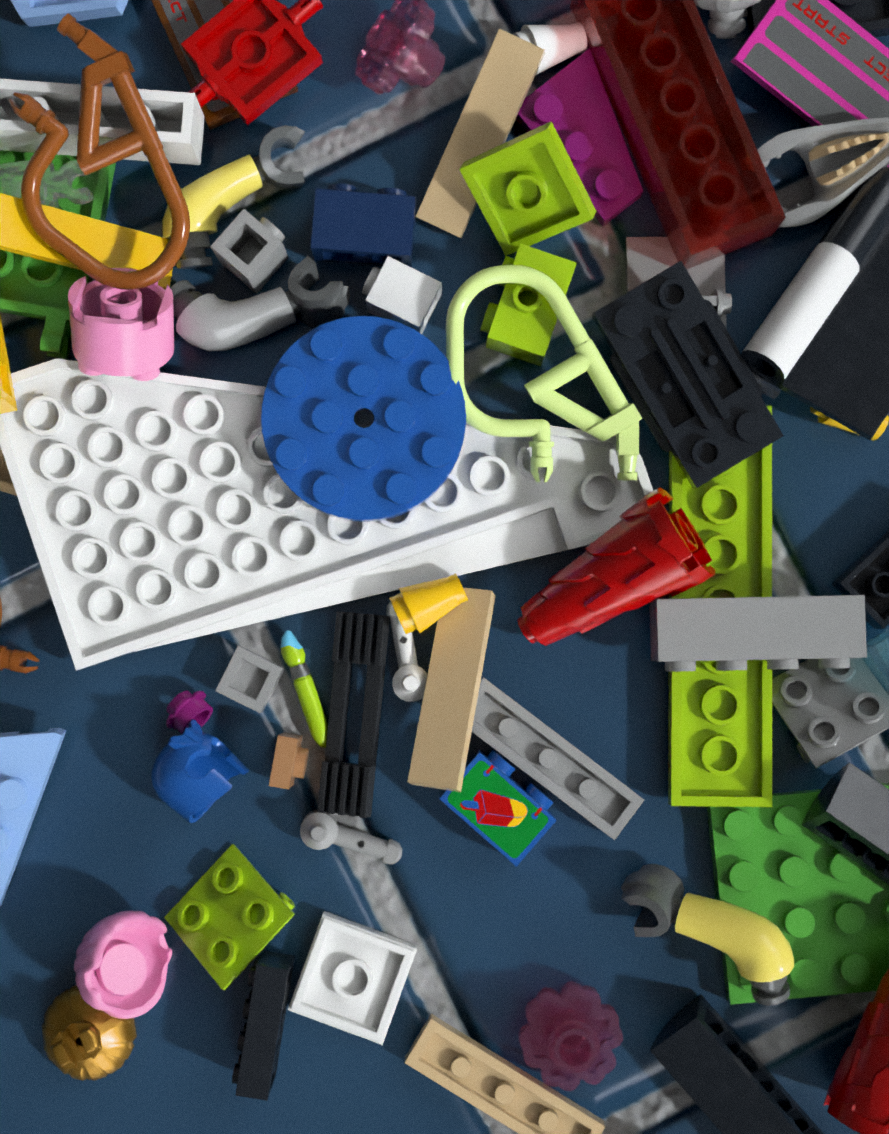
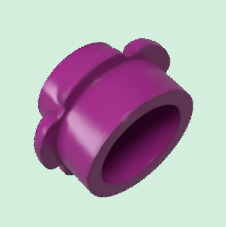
M186 690L174 697L166 709V712L169 714L166 721L167 727L169 729H177L181 734L185 728H188L191 720H196L202 727L213 712V708L204 700L206 694L203 691H196L191 694Z

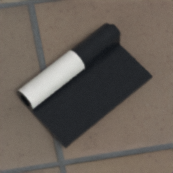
M889 167L881 168L854 191L741 353V358L745 360L752 373L868 440L872 439L889 413Z

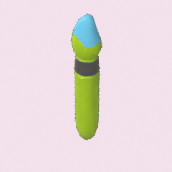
M287 630L281 637V654L285 663L290 666L293 684L311 736L320 747L326 748L328 723L313 678L310 676V670L305 662L306 654L293 633Z

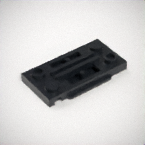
M682 261L677 262L591 315L613 352L610 357V363L659 447L665 452H672L692 488H698L784 436L761 398L762 389L745 360L741 358L740 351L712 303L704 300Z

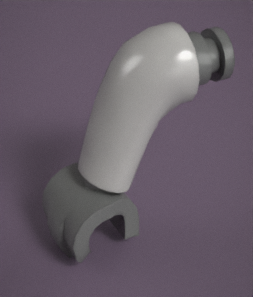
M309 256L304 258L291 271L288 279L289 290L286 292L281 287L250 298L230 302L219 299L215 294L207 293L202 295L199 291H195V287L188 280L178 281L170 287L173 292L174 317L177 319L176 332L192 346L206 351L229 350L261 339L295 323L296 314L301 322L315 328L333 320L341 319L345 314L350 292L348 286L343 285L342 281H329L324 288L317 291H309L308 289L320 280L316 263Z

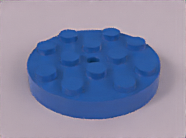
M375 316L346 317L312 329L291 345L280 358L271 373L264 392L261 411L262 434L268 456L275 470L284 483L305 503L316 510L339 519L358 522L381 521L400 516L417 508L434 495L445 483L458 460L466 430L465 400L459 380L456 384L452 380L449 361L438 347L424 335L407 325ZM368 409L373 413L374 421L369 427L362 428L354 422V415L358 410Z

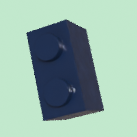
M331 184L328 186V189L316 188L310 247L314 260L383 266L389 256L412 268L416 196H407L406 191L398 188H380L377 193L358 192L356 187L348 184Z

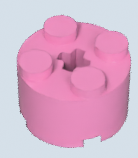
M112 268V269H115V270H118V271H127V272H128V271H136V270H137V269H129V268ZM86 276L78 279L70 287L68 305L72 351L78 361L79 370L90 376L101 374L131 376L138 381H149L158 377L160 367L166 364L174 353L173 292L167 285L165 290L156 282L140 289H116L96 280L86 284Z

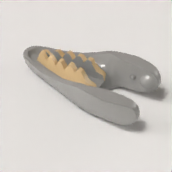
M889 117L853 120L791 130L778 134L755 151L746 160L749 168L764 169L768 166L770 159L774 157L779 159L782 156L781 154L789 150L797 152L804 160L812 180L813 191L810 199L802 204L796 203L790 209L784 207L776 209L773 217L769 219L771 226L796 227L812 223L840 204L861 184L889 162Z

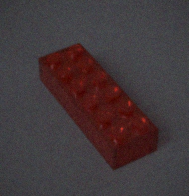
M571 0L570 7L574 17L585 29L588 49L590 48L606 93L677 261H682L685 268L689 269L772 236L786 216L694 0Z

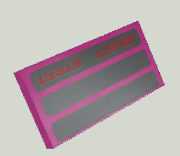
M775 0L731 60L734 65L811 126L889 117V49L829 0ZM889 162L882 168L889 167Z

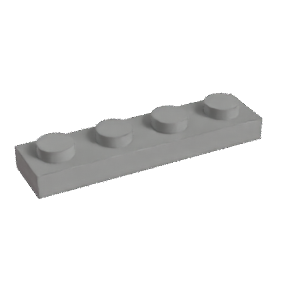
M482 677L472 732L615 840L644 802V799Z

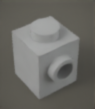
M245 209L238 214L210 246L219 262L256 294L289 258L282 242L285 239L283 233L268 219L262 217L258 221Z

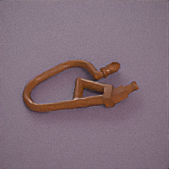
M68 13L60 21L57 31L63 36H68L77 45V48L95 61L83 68L81 74L76 156L79 167L84 175H89L143 151L169 206L172 217L171 235L166 247L153 263L143 269L127 272L105 266L58 231L49 222L42 209L40 185L45 171L67 140L69 132L67 127L55 118V113L52 110L47 111L29 94L15 92L12 95L23 100L25 103L21 108L13 99H9L14 113L26 123L33 125L35 131L40 135L43 133L47 134L32 155L23 174L21 184L23 209L35 233L47 245L94 280L116 289L133 290L144 288L164 278L182 256L190 232L188 206L164 153L161 140L131 75L135 70L127 53L115 49L95 32L77 23L76 18ZM112 82L133 131L99 146L102 88L104 85Z

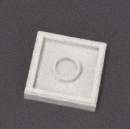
M324 911L288 1010L383 1045L416 954L417 945Z

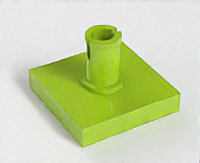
M552 121L463 162L459 169L505 256L517 252L520 243L531 246L588 222L595 216L596 209Z

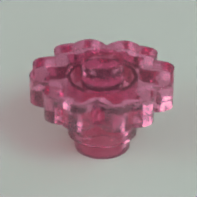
M395 0L390 10L382 11L375 24L366 35L367 44L357 57L355 74L362 79L361 82L364 86L377 95L391 92L399 79L409 86L418 85L421 88H427L440 75L445 63V55L439 51L438 43L430 38L434 30L435 11L428 6V3L424 0Z
M569 981L562 987L560 993L552 988L545 987L541 989L536 998L527 1003L525 1013L529 1023L520 1028L518 1032L519 1042L526 1065L532 1068H540L542 1080L546 1085L551 1087L559 1086V1088L565 1091H573L580 1084L581 1079L588 1084L597 1085L604 1079L605 1074H608L615 1068L616 1058L612 1049L618 1047L623 1041L619 1018L614 1007L608 1004H601V998L594 987L582 986L577 982Z

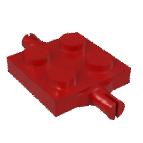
M233 0L181 43L185 54L197 66L203 79L187 93H195L201 108L215 96L223 102L229 104L248 126L323 63L321 54L305 37L302 28L303 23L323 9L321 1L298 0L290 8H287L276 0Z

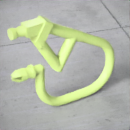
M497 265L483 269L469 277L454 294L446 317V358L449 361L452 380L455 384L459 380L463 391L466 422L475 429L492 436L533 437V441L529 442V447H532L530 472L535 481L540 482L538 467H545L544 482H548L553 473L552 447H554V442H551L549 422L545 419H498L486 415L472 403L464 383V317L473 298L485 288L495 284L519 283L530 286L547 299L575 347L574 350L577 354L524 384L526 391L534 403L600 441H605L616 435V455L618 456L620 470L617 473V480H637L635 469L637 455H639V421L642 417L634 403H628L596 345L589 338L567 297L557 283L543 272L522 265ZM587 371L612 415L603 419L554 390Z

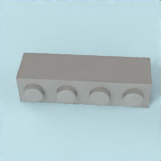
M865 595L656 599L654 602L649 603L651 661L665 662V671L667 672L696 671V661H716V670L729 671L747 670V660H767V669L777 670L799 669L798 659H818V668H850V658H867Z

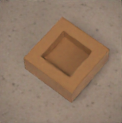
M283 732L277 736L269 786L289 790L294 785L295 777L304 778L309 749L301 748L303 735Z

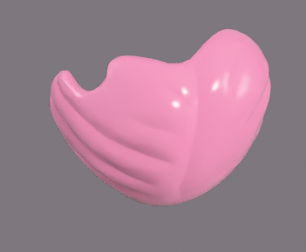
M131 910L115 913L97 922L84 935L82 943L79 944L76 950V959L74 961L75 981L82 999L94 1009L102 1010L109 1016L118 1019L136 1018L152 1009L162 996L168 963L172 957V949L168 947L164 937V933L166 934L167 932L166 925L155 916H149L143 911Z

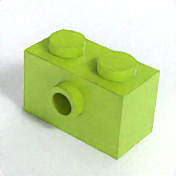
M520 243L515 258L505 256L502 265H522L541 271L555 281L566 296L577 263ZM519 283L497 284L505 287L499 305L492 302L489 303L480 329L489 333L486 348L541 366L558 319L547 299L536 289Z

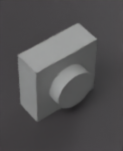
M237 646L215 691L258 713H262L285 668L242 646Z

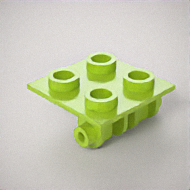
M232 844L164 918L222 990H226L295 915L292 911L295 904L286 894L281 892L278 895L241 851Z

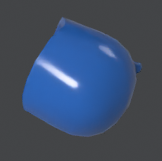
M191 720L188 728H185L181 735L171 737L156 757L151 771L152 786L158 798L187 822L195 823L211 808L217 799L232 788V785L228 782L229 779L239 774L245 775L249 769L218 738L202 732L198 722Z

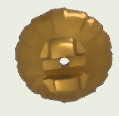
M77 985L66 989L55 997L53 1003L48 1006L45 1012L44 1023L41 1026L44 1050L49 1060L63 1074H69L73 1079L82 1081L86 1079L98 1080L120 1069L124 1061L129 1058L135 1046L133 1041L137 1037L134 1018L118 1019L109 1016L102 1010L94 1009L82 999Z

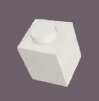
M388 256L381 269L373 267L364 284L362 294L367 295L365 302L369 313L377 317L400 322L422 334L442 295V282Z

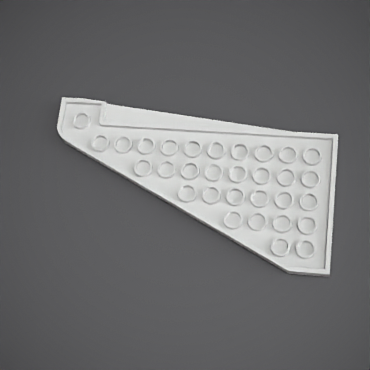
M56 358L11 373L17 410L0 414V447L76 670H81L128 653L396 591L401 587L445 578L454 573L457 576L587 546L621 520L619 516L653 491L640 454L637 455L635 469L637 480H617V473L620 470L618 456L616 455V435L605 441H600L580 429L550 425L551 442H554V447H552L553 473L548 482H544L545 467H538L540 482H536L530 472L532 447H529V442L533 441V437L492 436L475 429L466 422L464 441L458 460L445 483L427 501L417 508L394 518L371 522L349 521L327 515L305 503L284 483L275 470L268 456L262 434L261 411L266 389L264 386L161 372L158 377L149 381H138L131 376H111L105 374L90 376L79 370L78 361ZM360 409L354 415V422L362 428L369 427L374 421V415L368 409Z

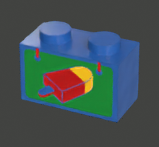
M477 749L466 762L461 792L442 789L439 793V799L517 867L556 822L555 816L548 810L554 802L534 784L530 783L524 789L511 778L510 775L516 769L495 750H492L486 756L481 750Z

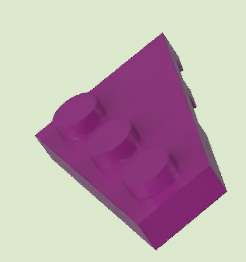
M589 48L527 96L522 103L516 120L526 133L552 121L596 209L595 218L602 226H605L638 200L643 193V189Z

